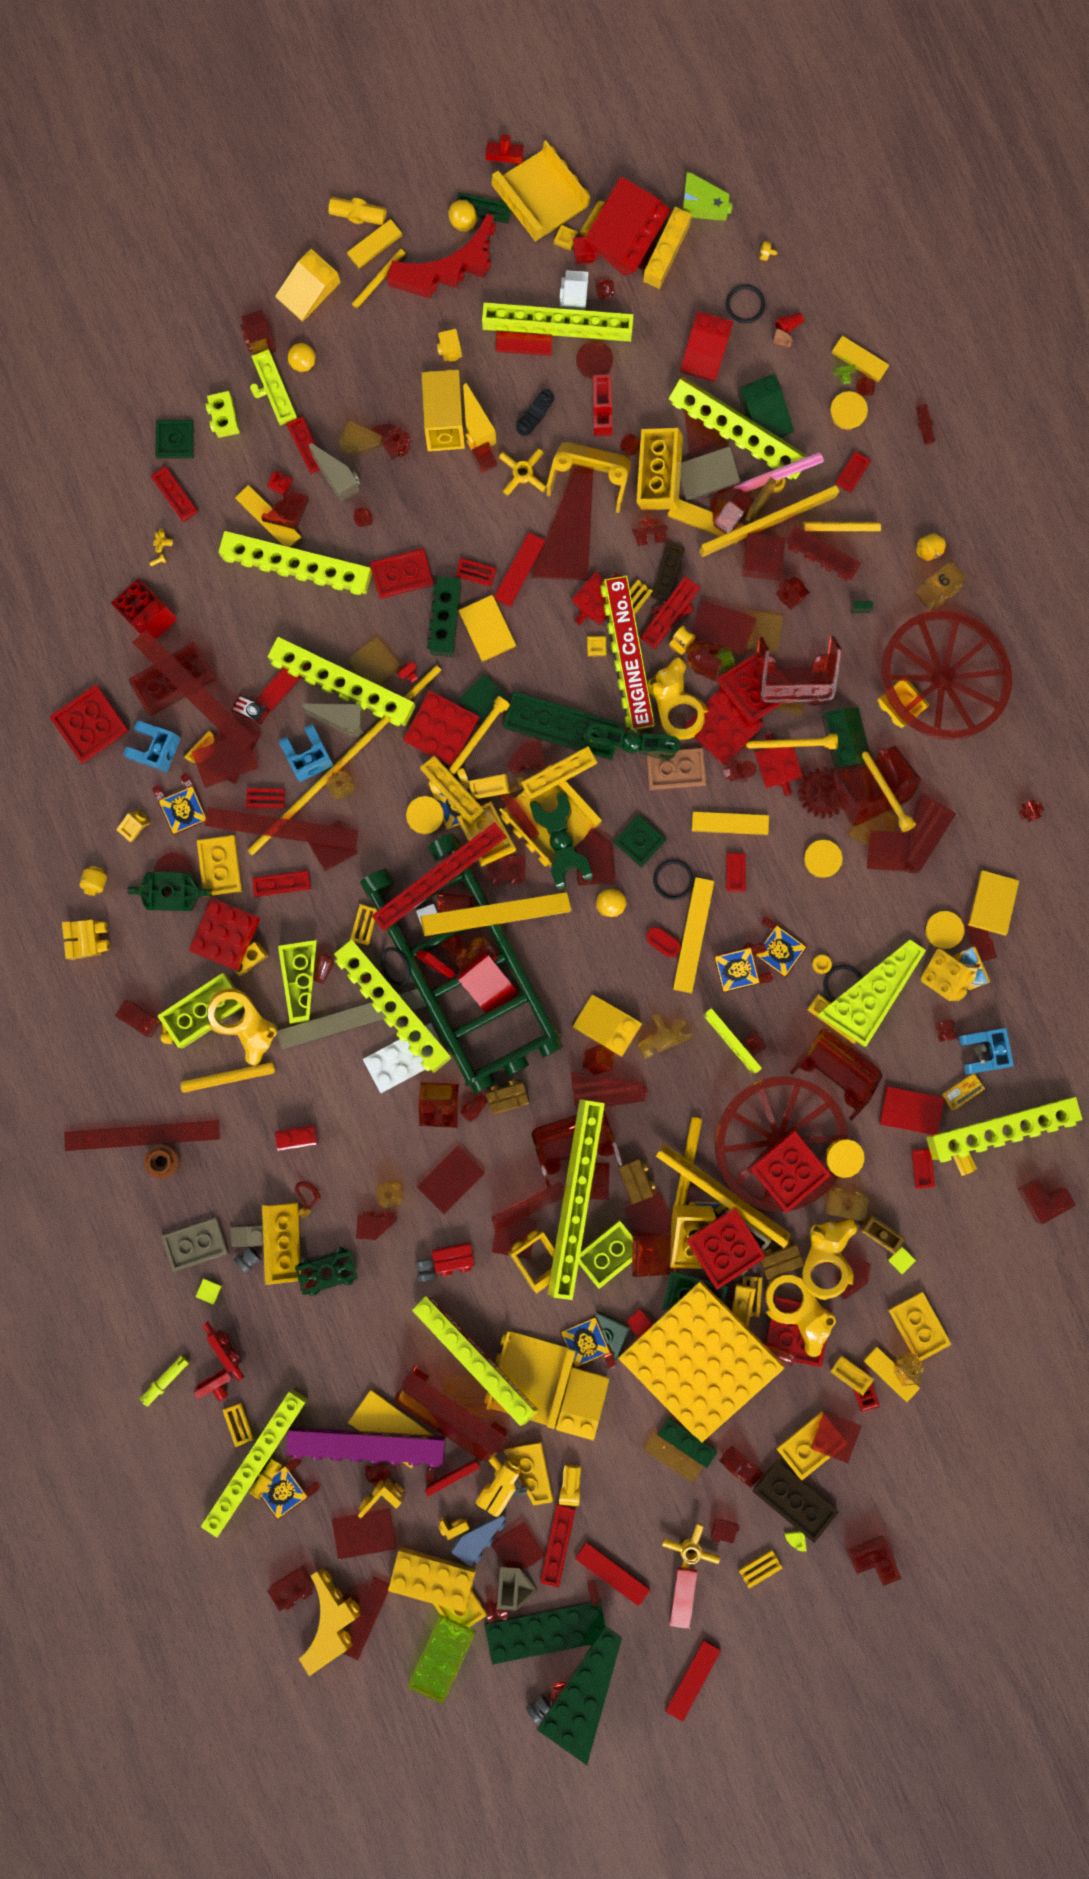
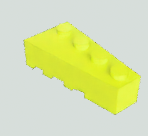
M317 940L278 946L290 1024L309 1021Z

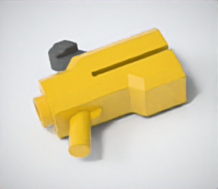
M494 1455L489 1459V1462L496 1470L494 1474L495 1479L492 1483L485 1484L475 1503L484 1510L489 1508L488 1512L499 1517L508 1501L514 1496H524L529 1485L521 1486L516 1480L521 1472L517 1462L506 1460L502 1466Z

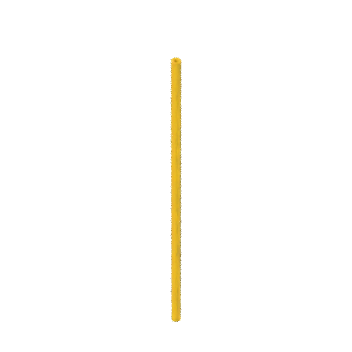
M436 665L404 698L411 701L441 669ZM395 705L389 712L395 711L397 706ZM383 717L247 851L253 856L390 719Z

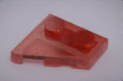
M289 492L284 496L283 500L273 505L274 509L267 514L265 512L262 514V521L297 530L309 502L308 496Z

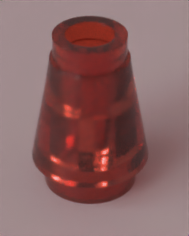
M319 954L315 963L314 981L319 983L325 982L334 965L333 957Z
M479 1094L462 1106L460 1113L471 1123L477 1119L488 1101L483 1095Z

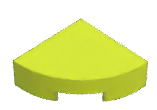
M800 1531L784 1532L786 1540L792 1547L799 1551H807L805 1535Z

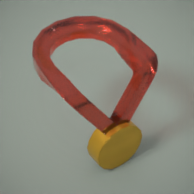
M300 1181L295 1185L294 1191L301 1199L303 1205L298 1214L301 1218H306L312 1212L310 1208L320 1200L321 1195L314 1185L309 1182ZM299 1187H307L312 1191L315 1199L308 1205L300 1193Z

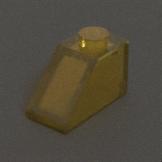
M350 420L339 438L341 448L350 454L352 452L360 454L381 447L384 444L381 435Z

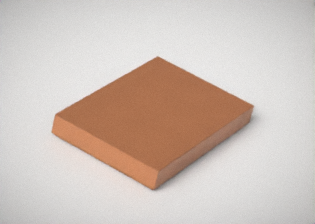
M703 748L679 749L674 758L670 760L657 759L646 755L649 791L706 786Z

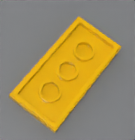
M298 1203L262 1205L265 1285L298 1281L295 1265L300 1262Z
M372 1389L348 1422L357 1430L364 1432L434 1435ZM403 1462L412 1469L413 1466L408 1465V1462Z

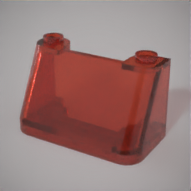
M894 745L880 750L879 756L874 763L901 806L913 797L922 779ZM867 765L850 773L846 768H839L832 773V784L847 819L852 826H858L893 809Z

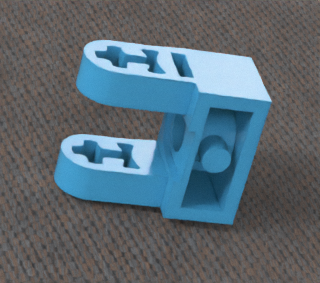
M137 720L133 730L152 737V743L149 750L145 753L126 747L122 756L167 773L181 738L171 731Z
M313 723L304 727L313 745L312 749L300 755L296 754L287 736L278 740L299 782L334 766Z
M1007 1028L958 1036L960 1046L988 1041L991 1060L985 1061L984 1064H981V1062L965 1064V1074L1014 1066Z

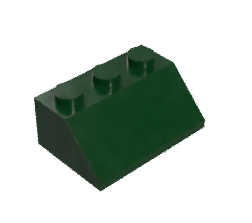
M841 708L824 712L821 718L826 736L828 734H837L838 748L830 749L835 771L865 765L862 753L866 751L870 756L871 754L859 708Z

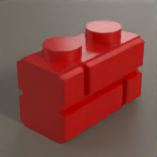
M316 1125L275 1131L278 1151L319 1144Z
M471 1242L432 1250L436 1274L441 1273V1276L452 1275V1271L460 1269V1273L472 1270L471 1267L475 1266Z

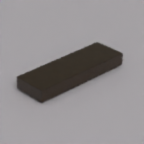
M666 544L651 598L666 602L671 596L684 554V547Z

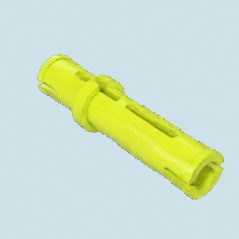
M180 1355L157 1381L151 1383V1387L139 1398L141 1402L144 1401L143 1404L149 1407L159 1395L165 1392L164 1389L190 1364L186 1357Z

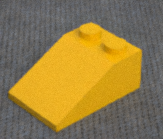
M310 249L298 261L275 297L303 322L341 283L339 274L316 252Z
M465 383L463 390L467 429L465 434L466 442L470 450H475L478 455L497 444L496 432L469 386Z
M592 994L572 1027L622 1057L642 1023Z
M673 1205L670 1268L703 1269L685 1239L716 1219L712 1206Z
M572 1367L558 1416L556 1430L594 1441L610 1378Z

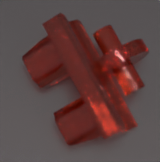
M650 513L645 515L646 519L639 520V525H647L646 528L632 529V535L635 536L638 546L648 545L647 534L654 533L655 543L665 542V531H668L667 525L652 527V524L658 523V518H651Z
M734 760L731 761L732 766L723 768L725 779L730 782L735 780L742 783L748 782L747 777H752L756 773V765L752 761L740 762Z

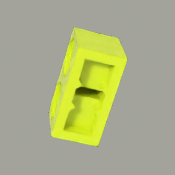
M226 391L207 396L209 403H206L208 415L211 414L212 421H209L212 432H215L218 438L240 433L230 392ZM218 404H224L222 408H216ZM221 422H228L226 426H220Z

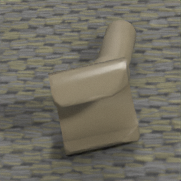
M980 1043L973 1048L976 1052V1057H979L981 1064H984L985 1059L983 1055L987 1053V1049L983 1043Z

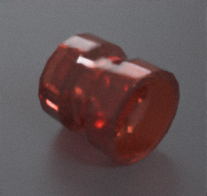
M954 1020L935 1023V1027L939 1032V1042L958 1039L957 1033L954 1031Z
M485 1602L489 1623L495 1622L496 1619H508V1610L497 1609V1602Z

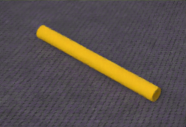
M402 249L392 257L352 302L356 309L388 275L392 261L399 262L406 253Z

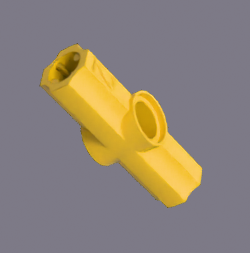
M332 197L329 202L328 212L330 215L348 218L349 221L356 224L369 222L383 225L386 220L387 210L385 207L367 204L366 201L359 198H353L351 201Z

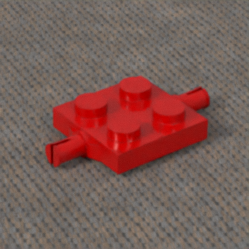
M597 572L571 599V602L581 612L574 619V622H577L579 626L586 617L593 620L599 626L607 618L604 612L606 600L605 597H602L600 589L605 579ZM615 572L611 578H616L618 573Z
M769 733V736L766 734V740H774L773 733ZM765 748L754 752L766 789L782 786L785 797L788 794L792 795L789 783L803 777L794 748Z
M209 1321L201 1325L208 1335L207 1341L228 1372L231 1371L238 1381L243 1379L245 1376L238 1365L241 1363V1356L235 1348L232 1349L230 1346L228 1335L225 1332L222 1333L221 1330L214 1331Z

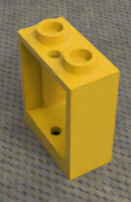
M541 1230L530 1232L526 1236V1240L516 1242L510 1247L511 1250L508 1251V1254L530 1288L536 1294L549 1285L552 1268L533 1281L517 1254L540 1239L553 1259L555 1249Z

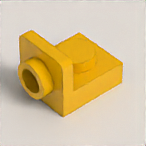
M135 810L126 815L116 830L129 842H132L151 821L143 812Z
M442 1517L439 1521L440 1525H438L442 1536L446 1535L448 1540L470 1529V1523L467 1518L464 1520L459 1518L453 1521L449 1527L445 1517Z

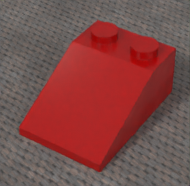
M697 311L680 372L716 382L732 331L733 321Z

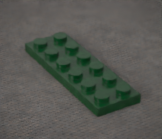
M514 691L503 729L580 751L587 747L584 742V736L591 724L609 725L617 729H622L623 724ZM590 748L594 756L612 761L615 750Z
M601 1600L486 1622L484 1626L492 1665L592 1645L605 1626Z

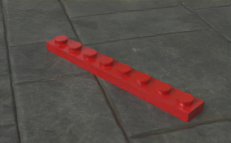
M496 822L492 823L375 912L372 917L383 931L387 930L500 844L507 836Z

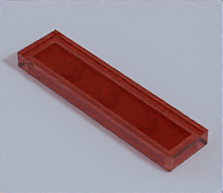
M373 1577L359 1608L361 1615L354 1620L349 1631L353 1645L343 1654L359 1660L389 1592V1583Z

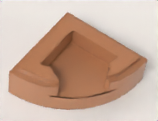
M776 329L773 343L791 347L793 341L791 336L782 330Z

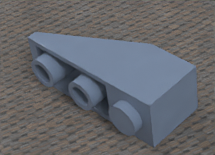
M501 1512L499 1517L493 1516L463 1532L452 1547L451 1553L469 1567L473 1562L477 1564L483 1555L481 1551L485 1546L489 1547L495 1539L493 1537L497 1530L501 1531L507 1523L505 1521L506 1513Z

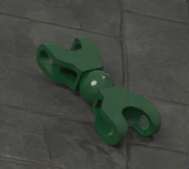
M596 723L591 724L587 728L584 736V742L590 748L619 751L622 748V750L629 754L639 752V754L664 760L674 758L680 749V740L675 736L647 733L641 735L635 730L624 732L622 729Z
M564 791L557 794L558 806L555 811L550 813L544 812L538 801L530 802L535 822L547 829L550 835V846L555 850L556 859L551 867V874L559 891L565 889V874L570 869L576 868L580 870L586 881L593 879L589 861L583 855L576 853L575 848L572 846L574 842L573 836L567 827V821L571 816L572 808Z

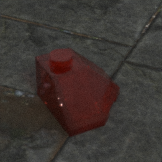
M741 489L720 490L710 500L713 525L724 534L734 531L751 512L755 499Z

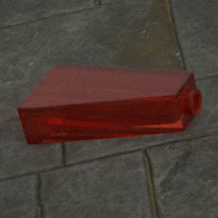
M924 793L917 801L913 816L916 825L909 830L900 863L904 866L903 869L911 874L914 872L917 874L921 871L956 815L955 812Z
M570 1072L576 1111H578L580 1099L605 1103L604 1107L645 1102V1098L648 1097L647 1086H643V1083L639 1081Z

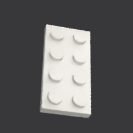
M432 1024L426 1025L425 1027L444 1048ZM414 1032L411 1035L412 1041H418L421 1038V1033ZM398 1040L363 1059L380 1093L426 1070L421 1064L422 1058L419 1055L415 1057L408 1049L411 1045L406 1040L404 1042ZM430 1046L423 1050L425 1056H430L433 1053V1048Z

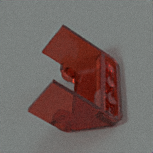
M834 636L830 637L828 654L817 655L813 659L812 668H776V661L769 655L770 650L764 638L759 637L756 666L759 694L764 702H828L835 697L842 649Z
M822 1028L816 1034L790 1071L793 1075L799 1067L803 1071L812 1072L816 1068L845 1090V1103L854 1108L849 1117L851 1121L870 1102L883 1076L878 1067L826 1028Z
M603 1111L597 1152L601 1156L615 1154L618 1165L622 1166L605 1111ZM577 1115L539 1126L531 1133L548 1189L552 1188L548 1175L560 1170V1160L570 1158Z

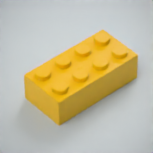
M679 428L641 429L637 504L641 510L678 509L683 444V435Z
M401 1547L397 1554L388 1591L465 1613L477 1568Z

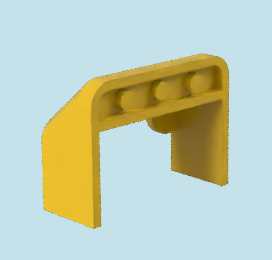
M571 442L562 443L553 459L547 483V496H551L557 471L564 472L569 470L572 464L609 473L611 483L621 486L616 505V513H620L631 470L630 459L624 455Z

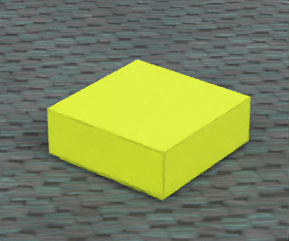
M902 1246L888 1259L901 1274L916 1261Z
M204 1278L196 1297L215 1304L222 1285Z

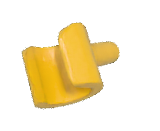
M162 1023L161 1041L164 1044H172L173 1039L167 1033Z

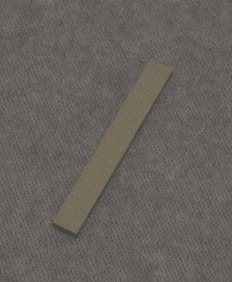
M418 989L398 994L412 1011L427 1007ZM368 1003L278 1030L277 1035L283 1050L383 1020L386 1016L382 1011L378 1013L371 1005L372 1003ZM388 1004L386 1010L393 1012L396 1009V1004Z

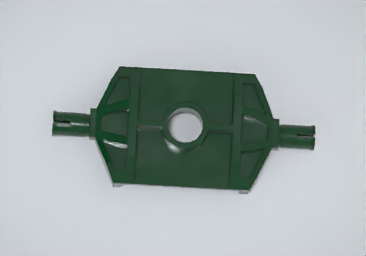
M147 872L143 877L141 886H128L127 889L133 890L127 891L128 895L135 894L141 896L146 910L193 911L200 896L212 897V893H207L212 892V888H200L193 873ZM166 886L172 889V894L169 897H166L163 892Z

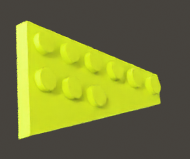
M908 940L816 1016L863 1047H866L926 950L913 941Z

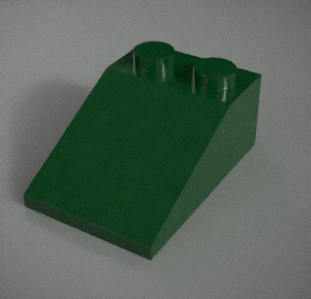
M775 373L740 387L738 397L749 419L779 438L794 432L785 398Z
M671 1271L662 1310L668 1311L700 1280L725 1304L730 1285L725 1284L716 1290L710 1280Z

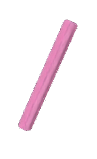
M821 452L744 481L733 487L734 492L738 496L823 463V455Z

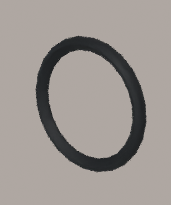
M741 285L729 293L726 299V309L730 317L735 321L751 323L759 319L763 314L765 299L757 288ZM749 289L760 297L761 309L755 317L740 319L732 313L730 299L739 290Z
M668 860L656 869L653 882L656 891L662 897L669 900H678L685 897L691 891L694 878L691 869L684 862ZM678 864L687 870L690 883L684 893L678 896H669L659 888L657 882L658 874L666 865Z
M386 948L381 955V967L384 975L394 985H405L410 977V967L407 958L397 948ZM389 951L398 953L404 961L406 977L402 982L393 980L386 970L384 959Z
M848 965L836 966L826 974L823 987L830 1001L836 1000L830 995L827 987L831 974L840 969H847L855 973L860 980L862 978L861 974L853 967Z

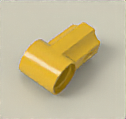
M950 1140L949 1142V1148L951 1150H953L952 1140ZM971 1154L959 1158L958 1155L952 1156L961 1176L977 1170Z
M564 1465L559 1504L579 1506L581 1466Z

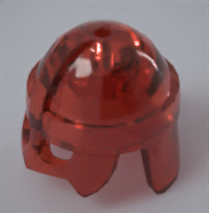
M698 641L690 644L687 661L692 670H694V673L715 682L722 665V660L718 658V651L723 646L708 641Z

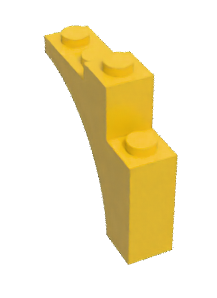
M324 1568L311 1575L320 1601L318 1631L309 1649L299 1658L309 1676L353 1645L349 1633L344 1631L343 1627L361 1615L358 1604L352 1601L351 1597L346 1601L342 1599L341 1591L335 1588L331 1575Z

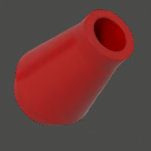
M798 312L796 314L780 316L775 321V328L788 334L804 322L803 315Z

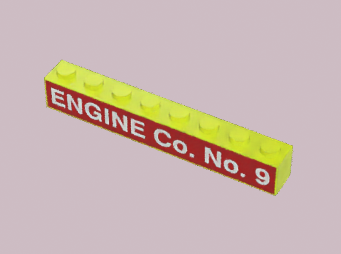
M623 576L605 579L600 589L602 597H605L606 600L604 612L606 616H609L610 623H607L608 633L612 634L613 638L611 650L612 653L616 654L617 659L614 660L616 672L619 671L620 675L618 687L619 690H622L624 697L621 698V704L627 713L625 725L629 730L635 731L651 729L655 724L628 578Z
M425 1296L412 1311L520 1426L525 1425L539 1411L432 1296Z

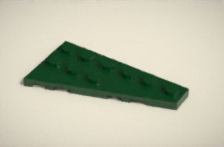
M606 1625L537 1727V1731L585 1765H588L622 1641V1636Z

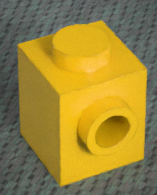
M453 329L438 333L440 343L437 344L439 355H443L444 361L453 362L461 358L462 352L457 330Z

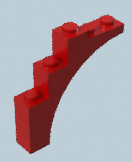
M486 214L481 227L474 237L463 248L448 257L422 264L392 261L387 275L388 286L431 299L432 293H436L438 282L458 288L459 282L464 280L465 272L484 278L486 271L489 272L492 265L488 251L491 241H489L490 236L494 235L496 230L494 216Z

